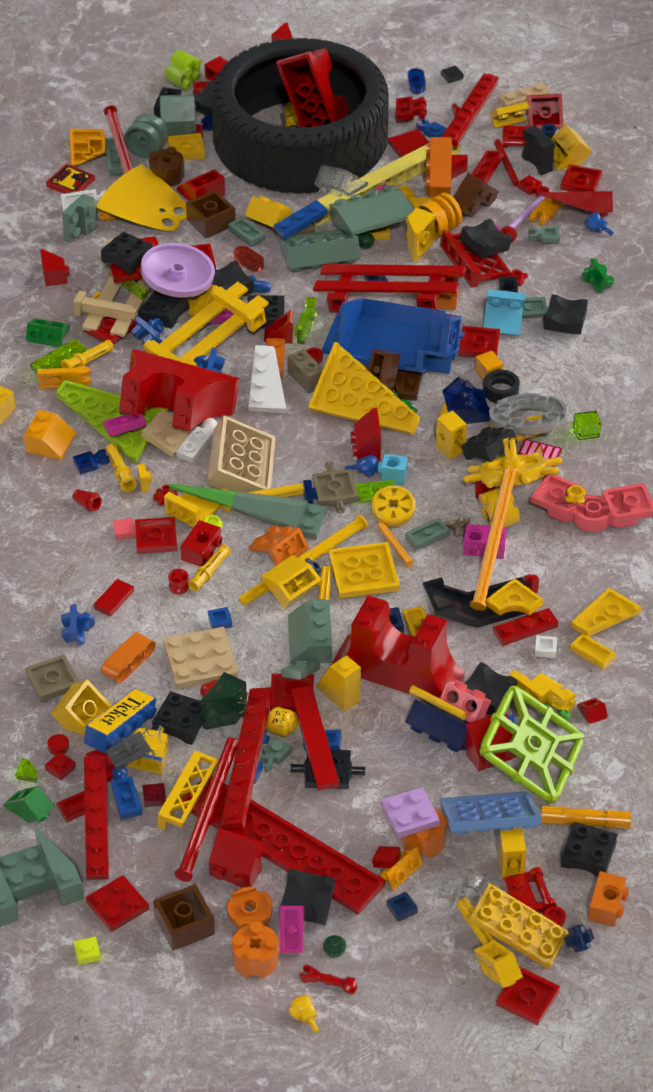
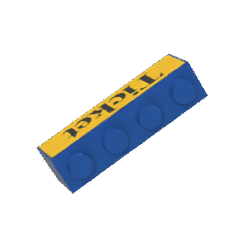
M134 688L86 725L84 744L105 754L106 750L121 742L120 739L128 738L137 728L139 729L147 720L154 717L156 713V698Z

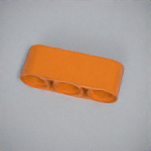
M135 632L104 661L101 673L119 684L122 683L151 656L156 647L155 641L139 632Z

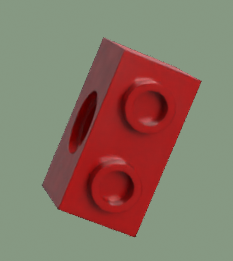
M199 520L180 546L181 560L200 567L204 566L216 548H219L222 544L221 527Z

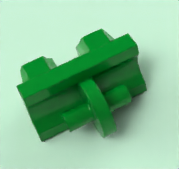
M591 258L590 266L584 268L582 279L587 283L591 282L597 293H602L604 288H611L614 282L612 276L606 275V266L599 264L596 258Z

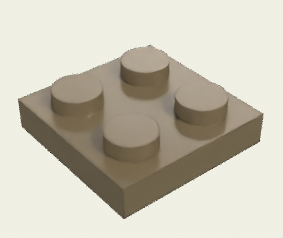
M65 654L25 668V673L40 702L66 694L73 684L79 682Z

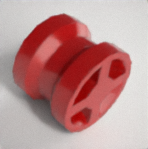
M177 568L169 572V590L172 593L180 595L188 591L189 575L186 570Z

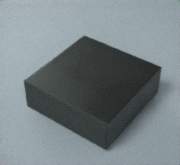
M456 65L441 70V75L448 83L464 78V74Z

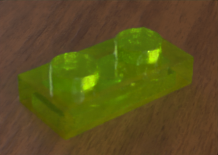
M394 480L355 484L358 494L357 503L372 502V498L378 490L386 486H395Z

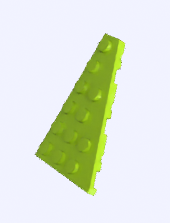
M64 380L56 391V396L111 444H115L119 451L135 463L138 462L150 442L140 436L142 431L162 409L168 412L166 408L148 409L142 414L146 419L147 426L135 431L124 432L118 436H109L104 429L103 421L126 415V413L119 412L121 395Z

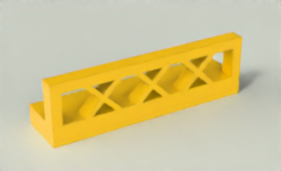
M196 750L193 752L158 814L157 828L166 830L169 823L181 828L184 826L216 769L219 759ZM202 761L211 764L209 768L200 770ZM195 777H199L201 783L191 786ZM190 793L192 799L182 802L181 799L185 794ZM178 809H181L183 813L181 819L174 817Z

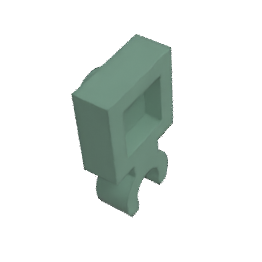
M541 226V229L529 228L528 230L530 242L537 240L548 244L560 242L559 226Z
M275 736L262 749V755L259 756L258 761L266 764L264 766L265 772L271 771L274 762L280 765L293 752L292 746Z

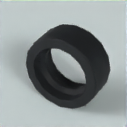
M493 370L484 378L483 393L489 401L497 404V401L519 394L520 380L511 371ZM501 383L507 384L511 388L498 390L493 388L492 385Z

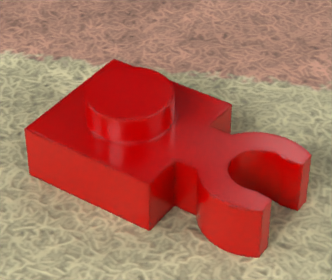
M531 175L517 182L518 189L528 195L534 193L537 198L540 196V192H549L548 187L542 186V182Z

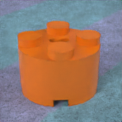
M434 808L440 819V826L401 837L404 850L413 849L417 846L419 854L425 856V858L434 857L442 852L446 842L447 829L444 815Z
M254 921L250 925L240 928L232 937L233 965L239 974L248 978L250 976L264 978L272 974L277 968L279 960L278 937L271 928L263 925L261 922Z

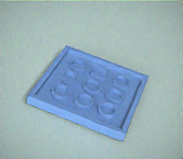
M528 791L440 798V807L448 827L455 834H465L468 830L489 832L490 829L494 828L507 831L522 826L524 829L535 828V825H541V815Z

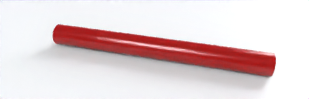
M496 139L494 145L497 151L503 152L502 162L513 186H517V182H519L501 141Z

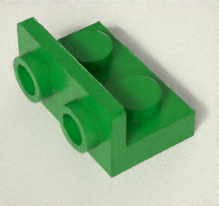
M34 318L27 323L26 341L61 347L63 335L69 332L70 324Z

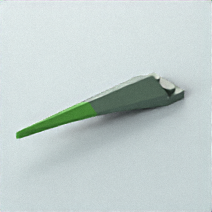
M168 484L172 490L233 508L272 525L298 527L305 538L317 540L327 514V506L308 503V500Z

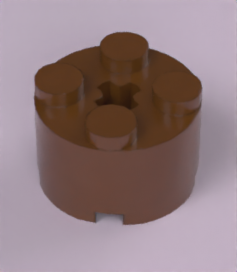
M175 147L152 151L149 157V169L170 187L176 186L185 177L184 157Z

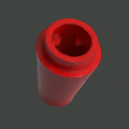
M79 489L73 492V500L88 511H97L101 507L102 498L98 493Z

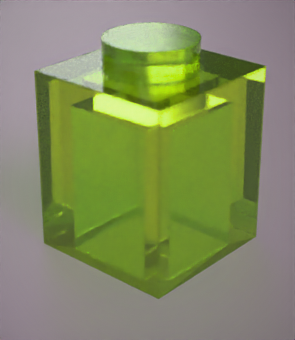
M597 410L574 413L571 431L575 433L577 440L600 438L602 423Z

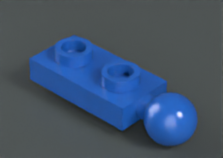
M126 767L119 770L114 768L112 770L113 781H110L120 819L141 816L142 808L132 776L127 777Z

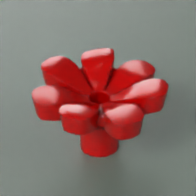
M163 485L162 489L158 488L156 490V494L153 495V501H157V505L162 506L165 503L164 496L168 492L178 496L176 490H171L169 485Z

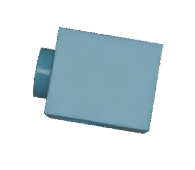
M384 454L383 462L379 461L378 473H381V482L404 484L407 474L408 457Z

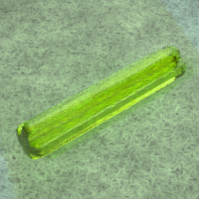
M134 280L119 282L140 299L148 296L147 290Z

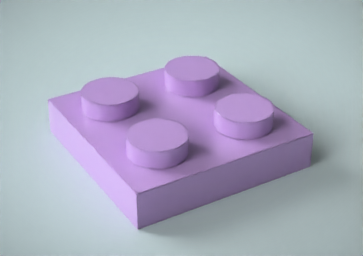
M423 787L381 799V806L397 838L440 826V819Z

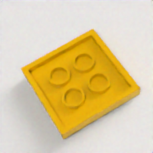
M388 542L328 549V556L339 599L400 591V583Z

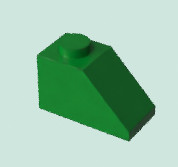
M39 786L18 790L3 804L6 809L28 823L44 821L50 815L48 812L54 807Z

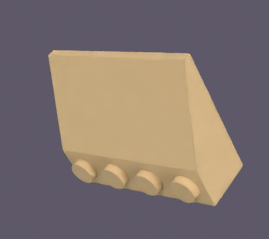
M224 415L213 430L207 485L220 490L225 488L230 491L245 493L271 488L276 437Z

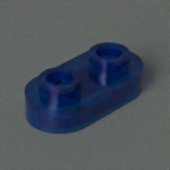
M418 68L410 69L407 73L409 90L414 94L425 92L426 80L424 71Z

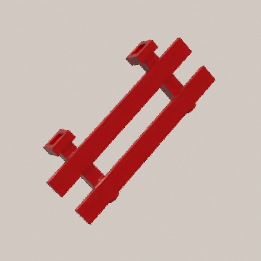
M323 264L320 271L321 275L342 276L340 280H316L313 291L334 292L327 295L329 312H339L342 303L348 301L350 292L424 293L417 295V307L438 310L437 298L439 293L456 294L459 287V282H444L445 277H463L465 266ZM357 275L430 276L428 282L355 281Z

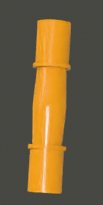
M542 806L541 823L565 826L566 824L573 825L574 822L591 827H605V829H630L631 812L609 809L602 811L567 808L566 806Z

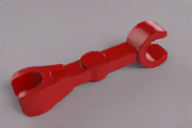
M311 965L303 966V971L310 974L300 973V980L305 983L322 982L326 985L341 987L349 994H355L358 988L356 985L357 980L353 977L342 979L332 974L320 973Z

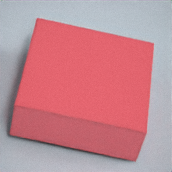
M133 518L113 521L116 540L136 537Z

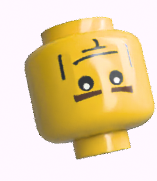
M275 707L268 713L267 730L271 734L286 738L295 733L298 726V718H296L295 713L291 710Z

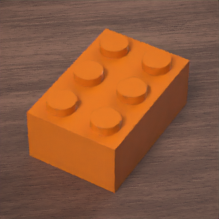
M430 137V144L426 146V194H429V197H436L444 192L451 195L452 137Z

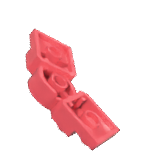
M547 475L530 497L531 503L548 510V516L565 523L573 521L578 528L588 532H599L605 530L610 525L616 528L633 526L637 524V519L653 516V501L644 483L606 489L602 497L587 495L586 492V495H584L585 502L583 504H575L565 501L567 496L566 490L570 486L578 484L556 475Z

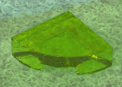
M22 758L15 773L16 779L37 783L38 775L36 768L31 764L30 760Z

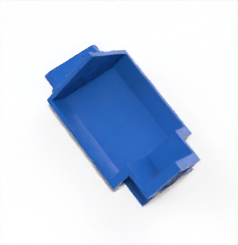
M359 298L342 303L339 313L336 314L322 351L323 354H330L334 342H338L341 347L360 363L370 364L373 349H386L401 354L398 369L421 373L434 371L450 374L452 359L456 358L460 348L458 345L459 338L463 339L465 333L460 332L462 316L446 314V311Z

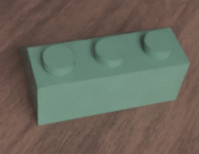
M329 599L308 600L288 614L290 664L295 663L296 660L332 663Z

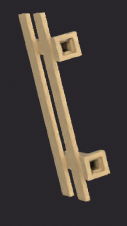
M109 238L106 245L113 239ZM110 275L98 299L89 298L86 296L85 291L79 290L73 300L74 316L81 317L83 313H89L82 325V330L87 331L97 330L105 316L117 318L110 331V335L118 334L120 337H125L132 320L137 318L138 310L142 306L151 287L144 279H139L126 304L116 303L113 301L124 282L114 283Z

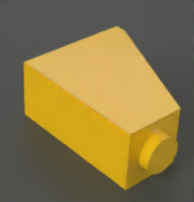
M346 655L329 667L317 683L316 688L346 712L361 701V667Z

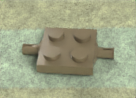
M329 461L325 463L327 471L312 474L318 505H336L337 513L340 514V509L341 513H344L345 508L343 504L358 502V494L351 469L335 470L333 462L330 461L329 465Z

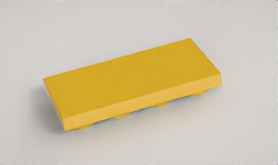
M491 883L486 887L468 920L546 969L551 967L564 942V937L568 934L566 929Z

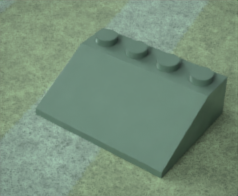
M393 185L385 186L383 190L379 191L370 190L365 195H352L350 199H337L335 203L329 204L332 224L351 235L405 221L408 214L414 211V208L403 192Z
M342 229L290 236L287 239L277 238L286 266L292 269V271L303 270V267L308 266L310 268H319L321 264H338L341 261L353 263L355 259H361L358 237Z

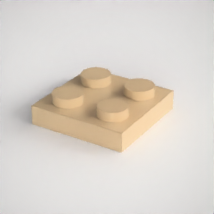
M162 409L142 431L140 436L170 457H173L193 429L189 432L172 427L173 416Z

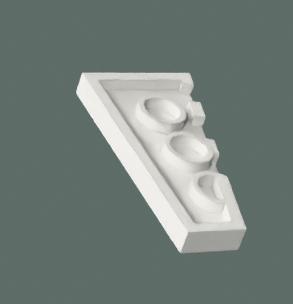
M255 345L249 411L287 413L274 346Z

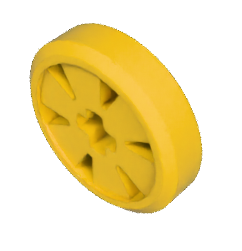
M386 486L378 490L373 496L371 510L374 518L379 523L384 522L386 526L399 527L405 525L413 518L416 504L413 495L405 488ZM390 504H391L392 506L397 505V508H395V507L390 508Z

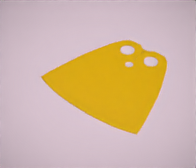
M143 164L129 170L118 178L104 192L96 208L123 219L164 231L176 230L180 226L179 222L187 219L186 203L167 183L153 174ZM180 207L184 209L185 213L178 215L174 213V208ZM163 208L165 212H160L159 209ZM166 218L172 220L173 225L165 226L162 223V220Z

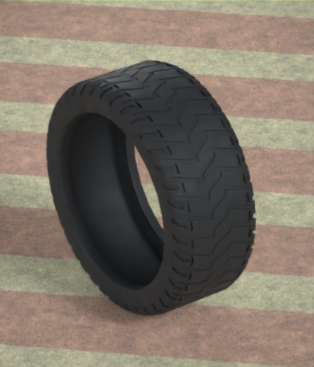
M287 38L283 41L279 39L273 40L271 43H261L260 46L250 47L248 51L244 50L238 56L235 55L231 58L230 62H227L221 68L213 83L211 98L215 150L223 164L231 172H234L239 178H244V181L250 184L255 183V186L286 193L290 191L292 193H315L317 191L322 192L336 189L367 174L378 163L387 146L389 91L385 77L370 58L343 44L315 38ZM327 49L332 62V67L329 71L330 86L335 97L344 95L349 107L348 116L327 125L309 128H290L272 125L251 116L262 109L291 102L276 64L277 61L309 51Z

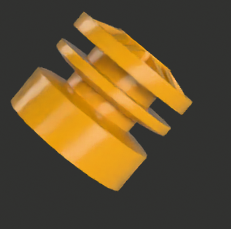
M441 193L417 206L419 209L435 214L434 239L442 236L443 230L451 231L462 223V212L459 204L448 193Z

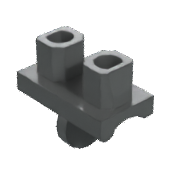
M139 731L127 739L125 737L120 739L121 742L106 750V753L116 770L128 766L134 760L147 755L151 748Z

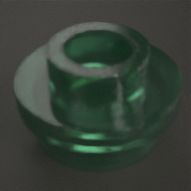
M366 231L358 235L361 248L368 249L374 245L375 238L372 233Z
M329 936L323 942V950L329 957L338 958L345 952L346 942L340 936Z

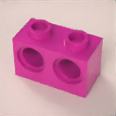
M466 525L463 555L484 557L491 526ZM504 527L496 555L497 559H504L507 528Z

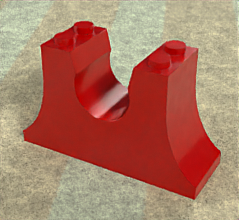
M326 48L277 61L276 64L301 128L327 125L347 116L349 107L344 95L335 97L330 86L329 71L331 70L332 62Z
M134 349L131 351L129 372L123 375L119 412L138 416L151 408L171 409L174 411L172 427L190 432L207 418L224 415L232 416L235 413L239 378Z
M369 595L351 624V634L347 635L331 663L333 665L347 655L361 667V679L413 695L409 693V690L414 685L439 699L446 683L455 682L456 680L463 682L465 678V671L457 665L448 648L446 619L427 614L415 636L406 635L398 631L391 624L389 618L391 611L388 601Z

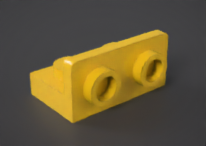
M528 101L491 111L493 127L499 128L503 127V125L508 126L525 122L524 111L529 109Z

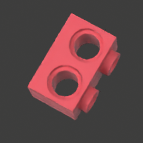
M456 680L455 682L446 683L440 699L466 712L465 721L471 723L485 717L491 702L490 699L485 697V693L475 689L471 691L467 689L468 685ZM455 691L458 693L459 696L457 702H455L453 699V694ZM473 701H475L477 704V709L475 711H473L471 707Z

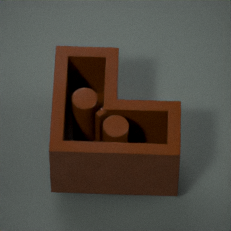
M467 173L453 197L459 204L461 211L473 217L479 210L482 202L491 206L496 200L499 191L481 179Z
M373 349L370 364H361L373 376L378 378L382 384L393 391L401 354L386 349Z

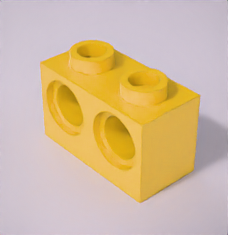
M493 939L474 950L483 974L502 988L512 986L516 983V980L523 977L514 953Z

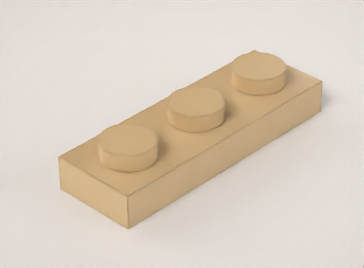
M542 82L500 95L499 102L503 107L525 102V98L528 95L551 94V90Z

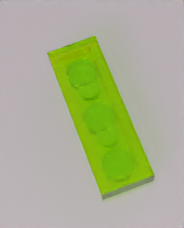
M74 338L30 363L31 369L37 374V369L61 368L62 360L72 358L75 353L87 351V347Z

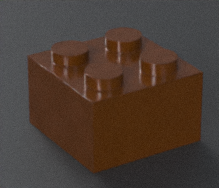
M217 190L186 202L187 220L205 238L228 229V224L236 220L235 208Z
M196 884L153 900L154 917L172 951L215 935L214 917Z

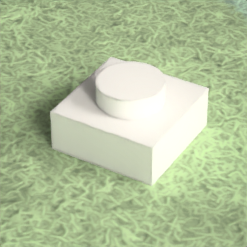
M536 635L535 656L556 658L557 637Z

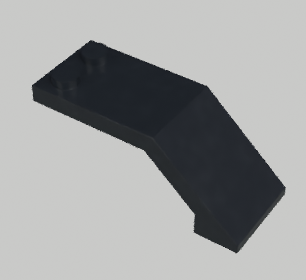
M442 577L423 582V587L435 614L479 628L526 614L511 611L498 615L487 606L485 610H475L470 607V602L474 599L475 590L465 592L444 585ZM522 577L515 578L526 586ZM511 580L489 586L486 599Z

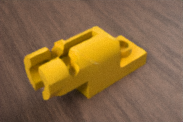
M513 670L509 674V676L517 679V686L520 689L526 691L542 704L548 703L559 711L562 709L570 711L576 704L574 698L577 696L569 689H563L562 684L557 683L543 673H540L532 680L517 670Z

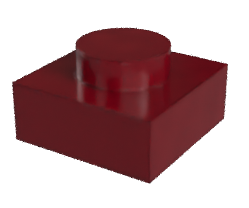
M164 783L142 785L144 808L164 805L166 801Z

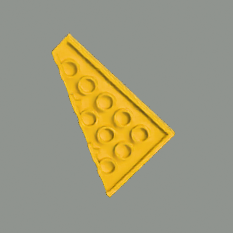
M334 342L308 405L309 410L356 422L370 410L377 408L380 428L414 436L420 417L388 387L382 384L378 378L373 376L357 359L341 347L338 342Z

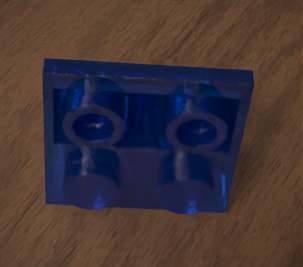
M458 376L442 390L448 413L454 411L466 424L490 421V407L486 401V394L483 390L475 388L468 380L465 381Z

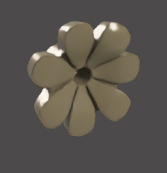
M459 517L458 521L453 519L444 521L449 529L455 530L456 537L463 536L462 528L470 523V518Z

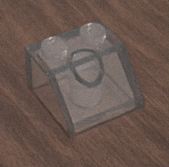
M321 165L314 185L319 187V191L329 195L332 192L331 194L342 197V195L351 196L367 187L368 182L346 170Z

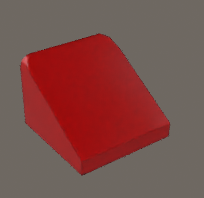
M597 698L577 704L578 709L589 724L608 717L606 704Z

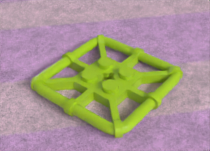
M510 686L496 713H493L491 717V724L482 740L479 751L481 756H484L487 761L510 776L511 781L521 784L548 804H552L557 801L568 777L573 774L574 764L581 751L585 737L576 727L553 712L552 707L545 706L518 686ZM512 699L520 718L518 725L504 717ZM525 702L541 713L540 722L529 716ZM549 719L569 734L557 736L546 728ZM499 726L513 734L509 743L490 745ZM531 740L535 741L536 747L532 746ZM573 742L574 745L567 760L555 753L558 744ZM510 751L519 757L521 762L517 771L493 753ZM550 761L558 766L561 771L555 787L547 768ZM528 765L539 772L545 791L523 776Z

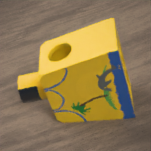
M153 724L151 730L137 729L135 734L139 731L142 733L151 751L144 757L129 763L127 767L163 775L169 749L168 735L163 733L164 727L160 724Z

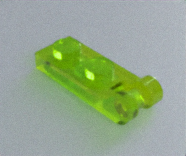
M308 297L305 300L306 309L304 313H301L299 325H296L294 335L297 336V344H305L317 314L315 297Z

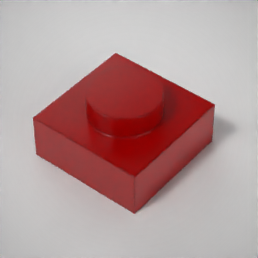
M58 752L45 764V770L61 781L76 768V762L61 752Z

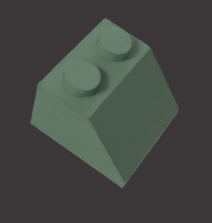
M194 94L160 96L161 120L168 129V136L197 132Z

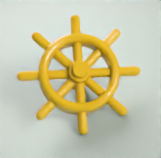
M505 438L503 439L505 456H497L493 461H487L482 465H470L468 471L476 474L466 475L463 480L465 483L481 481L488 488L494 486L501 487L505 469L507 466H512L517 470L513 486L528 485L545 475H557L559 469L550 466L561 464L562 458L545 459L536 452L530 455H517L515 438H510V440Z

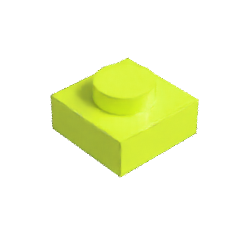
M96 936L73 941L78 965L101 961Z

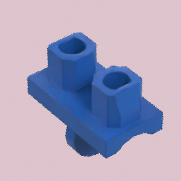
M139 316L135 319L137 325L131 332L137 340H140L146 334L147 336L142 339L143 344L148 340H154L159 344L163 341L160 339L159 334L164 331L161 319H150L148 323Z
M212 348L209 358L201 355L195 357L193 361L197 363L198 367L222 373L220 370L223 368L225 358L217 356V349Z
M76 604L70 605V612L61 615L62 624L66 628L61 630L62 638L66 643L76 640L79 646L85 644L84 631H89L95 625L94 617L87 612L79 613Z

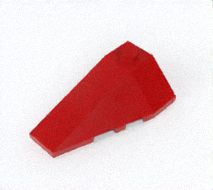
M613 191L540 192L542 197L592 213L597 212L600 216H608V213H613Z

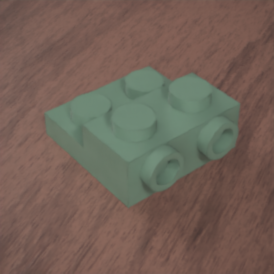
M82 194L62 212L64 241L71 243L80 234L87 236L96 229L99 216L96 213L98 203L95 198Z

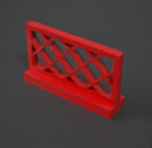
M443 230L440 246L454 265L465 266L463 277L471 288L478 287L479 281L499 279V277H507V275L512 273L498 254L480 258L465 243L457 241L460 240L461 233L452 234L450 230Z

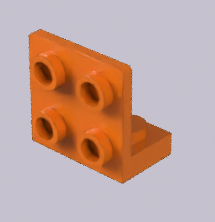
M278 525L268 528L267 533L253 540L254 543L248 546L250 551L269 552L275 566L292 555L299 557L309 549L300 528L281 527Z

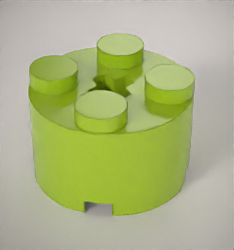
M176 51L171 56L170 60L172 62L170 66H166L164 75L168 81L187 91L194 81H199L202 61L185 51Z

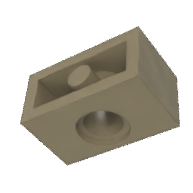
M304 349L288 355V373L308 394L314 392L323 368Z

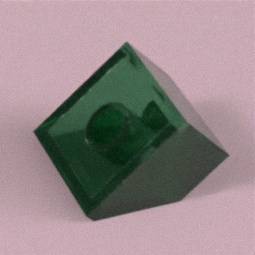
M226 672L220 676L201 699L203 729L208 730L233 725L241 717H244L248 696L246 681Z

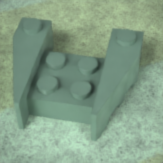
M35 829L36 846L0 857V926L19 921L17 901L55 889L62 906L84 899L82 881L75 865L39 829Z

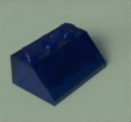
M422 699L414 700L405 723L411 725V730L421 734L425 732L429 734V739L438 743L443 741L448 744L447 748L455 752L466 750V724L469 722L461 720Z

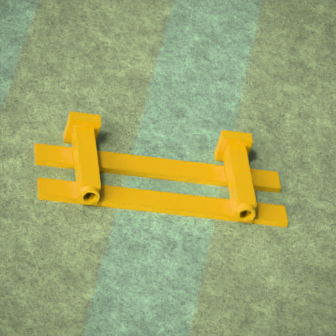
M236 282L228 290L221 286L219 288L214 287L211 291L214 301L160 344L154 340H148L145 342L143 349L151 354L197 366V363L193 361L195 357L206 356L211 352L212 348H216L245 323H247V328L251 332L261 327L266 322L264 308L269 305V302L258 295L246 304L239 298L248 291V288L239 282ZM225 309L234 313L233 316L179 358L172 353V351Z

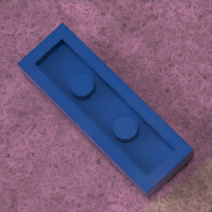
M315 200L276 223L274 230L283 239H287L327 215V208L318 200Z

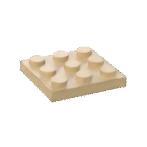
M225 627L163 638L164 648L176 689L212 682L214 679L221 681L226 676L229 679L238 678L237 666Z

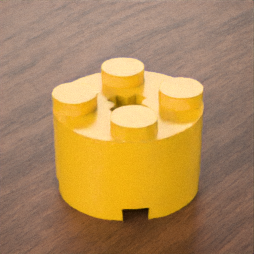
M501 487L479 495L480 503L483 506L481 514L484 520H489V526L492 525ZM512 493L504 528L520 522L518 507H514L513 501L515 499Z

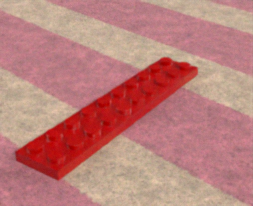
M213 776L210 777L191 811L197 817L201 811ZM225 783L210 821V825L216 829L222 828L221 819L229 787ZM187 793L181 801L191 800V794ZM251 799L244 829H225L260 841L261 856L288 873L291 868L334 878L336 884L332 899L357 915L363 911L385 886V879Z

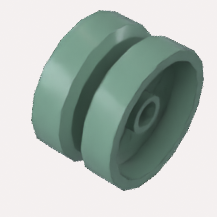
M149 113L140 114L124 134L126 146L136 156L145 159L149 158L152 151L160 150L167 141L168 129L157 116Z

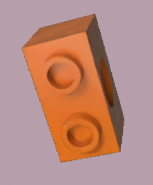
M602 871L599 872L589 906L588 921L615 927L617 918L621 919L623 915L624 905H621L622 900L627 901L629 888L626 887V877Z

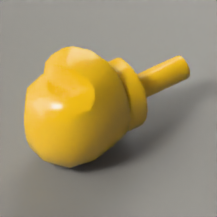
M303 994L294 998L291 1001V1007L288 1009L290 1015L303 1024L309 1023L314 1034L318 1033L320 1030L314 1021L317 1014L310 996Z

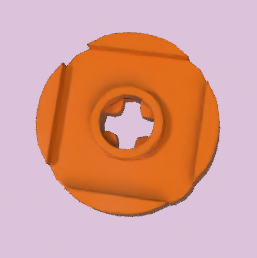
M244 887L235 891L232 894V898L227 902V916L231 923L236 925L238 930L246 925H250L254 921L261 922L263 925L271 922L273 903L271 897L265 891L262 893L256 891L254 887ZM250 905L251 908L255 909L253 911H246V906Z

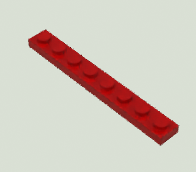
M483 73L442 135V137H452V146L457 147L498 85L500 77L490 73Z
M271 687L250 688L221 819L223 829H244L273 694Z

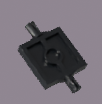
M330 749L339 779V787L332 789H349V781L352 775L365 776V766H352L351 750ZM308 754L304 764L291 763V773H304L305 788H317Z

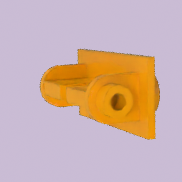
M417 846L413 849L404 850L399 861L392 868H386L380 872V877L385 879V883L388 882L392 891H395L423 865Z

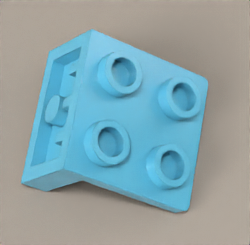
M488 289L483 327L500 329V334L520 336L525 293Z

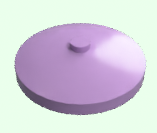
M180 243L160 244L149 249L142 258L141 275L144 281L151 288L162 294L173 297H192L202 294L213 283L214 265L205 253L195 247Z

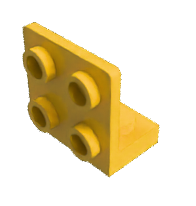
M168 492L164 496L165 513L194 528L199 520L204 521L207 516L213 515L220 509V504L186 493L176 496Z

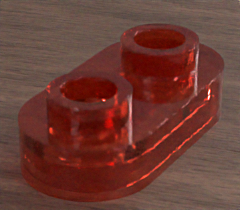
M238 246L234 249V260L254 272L263 269V256L247 246Z

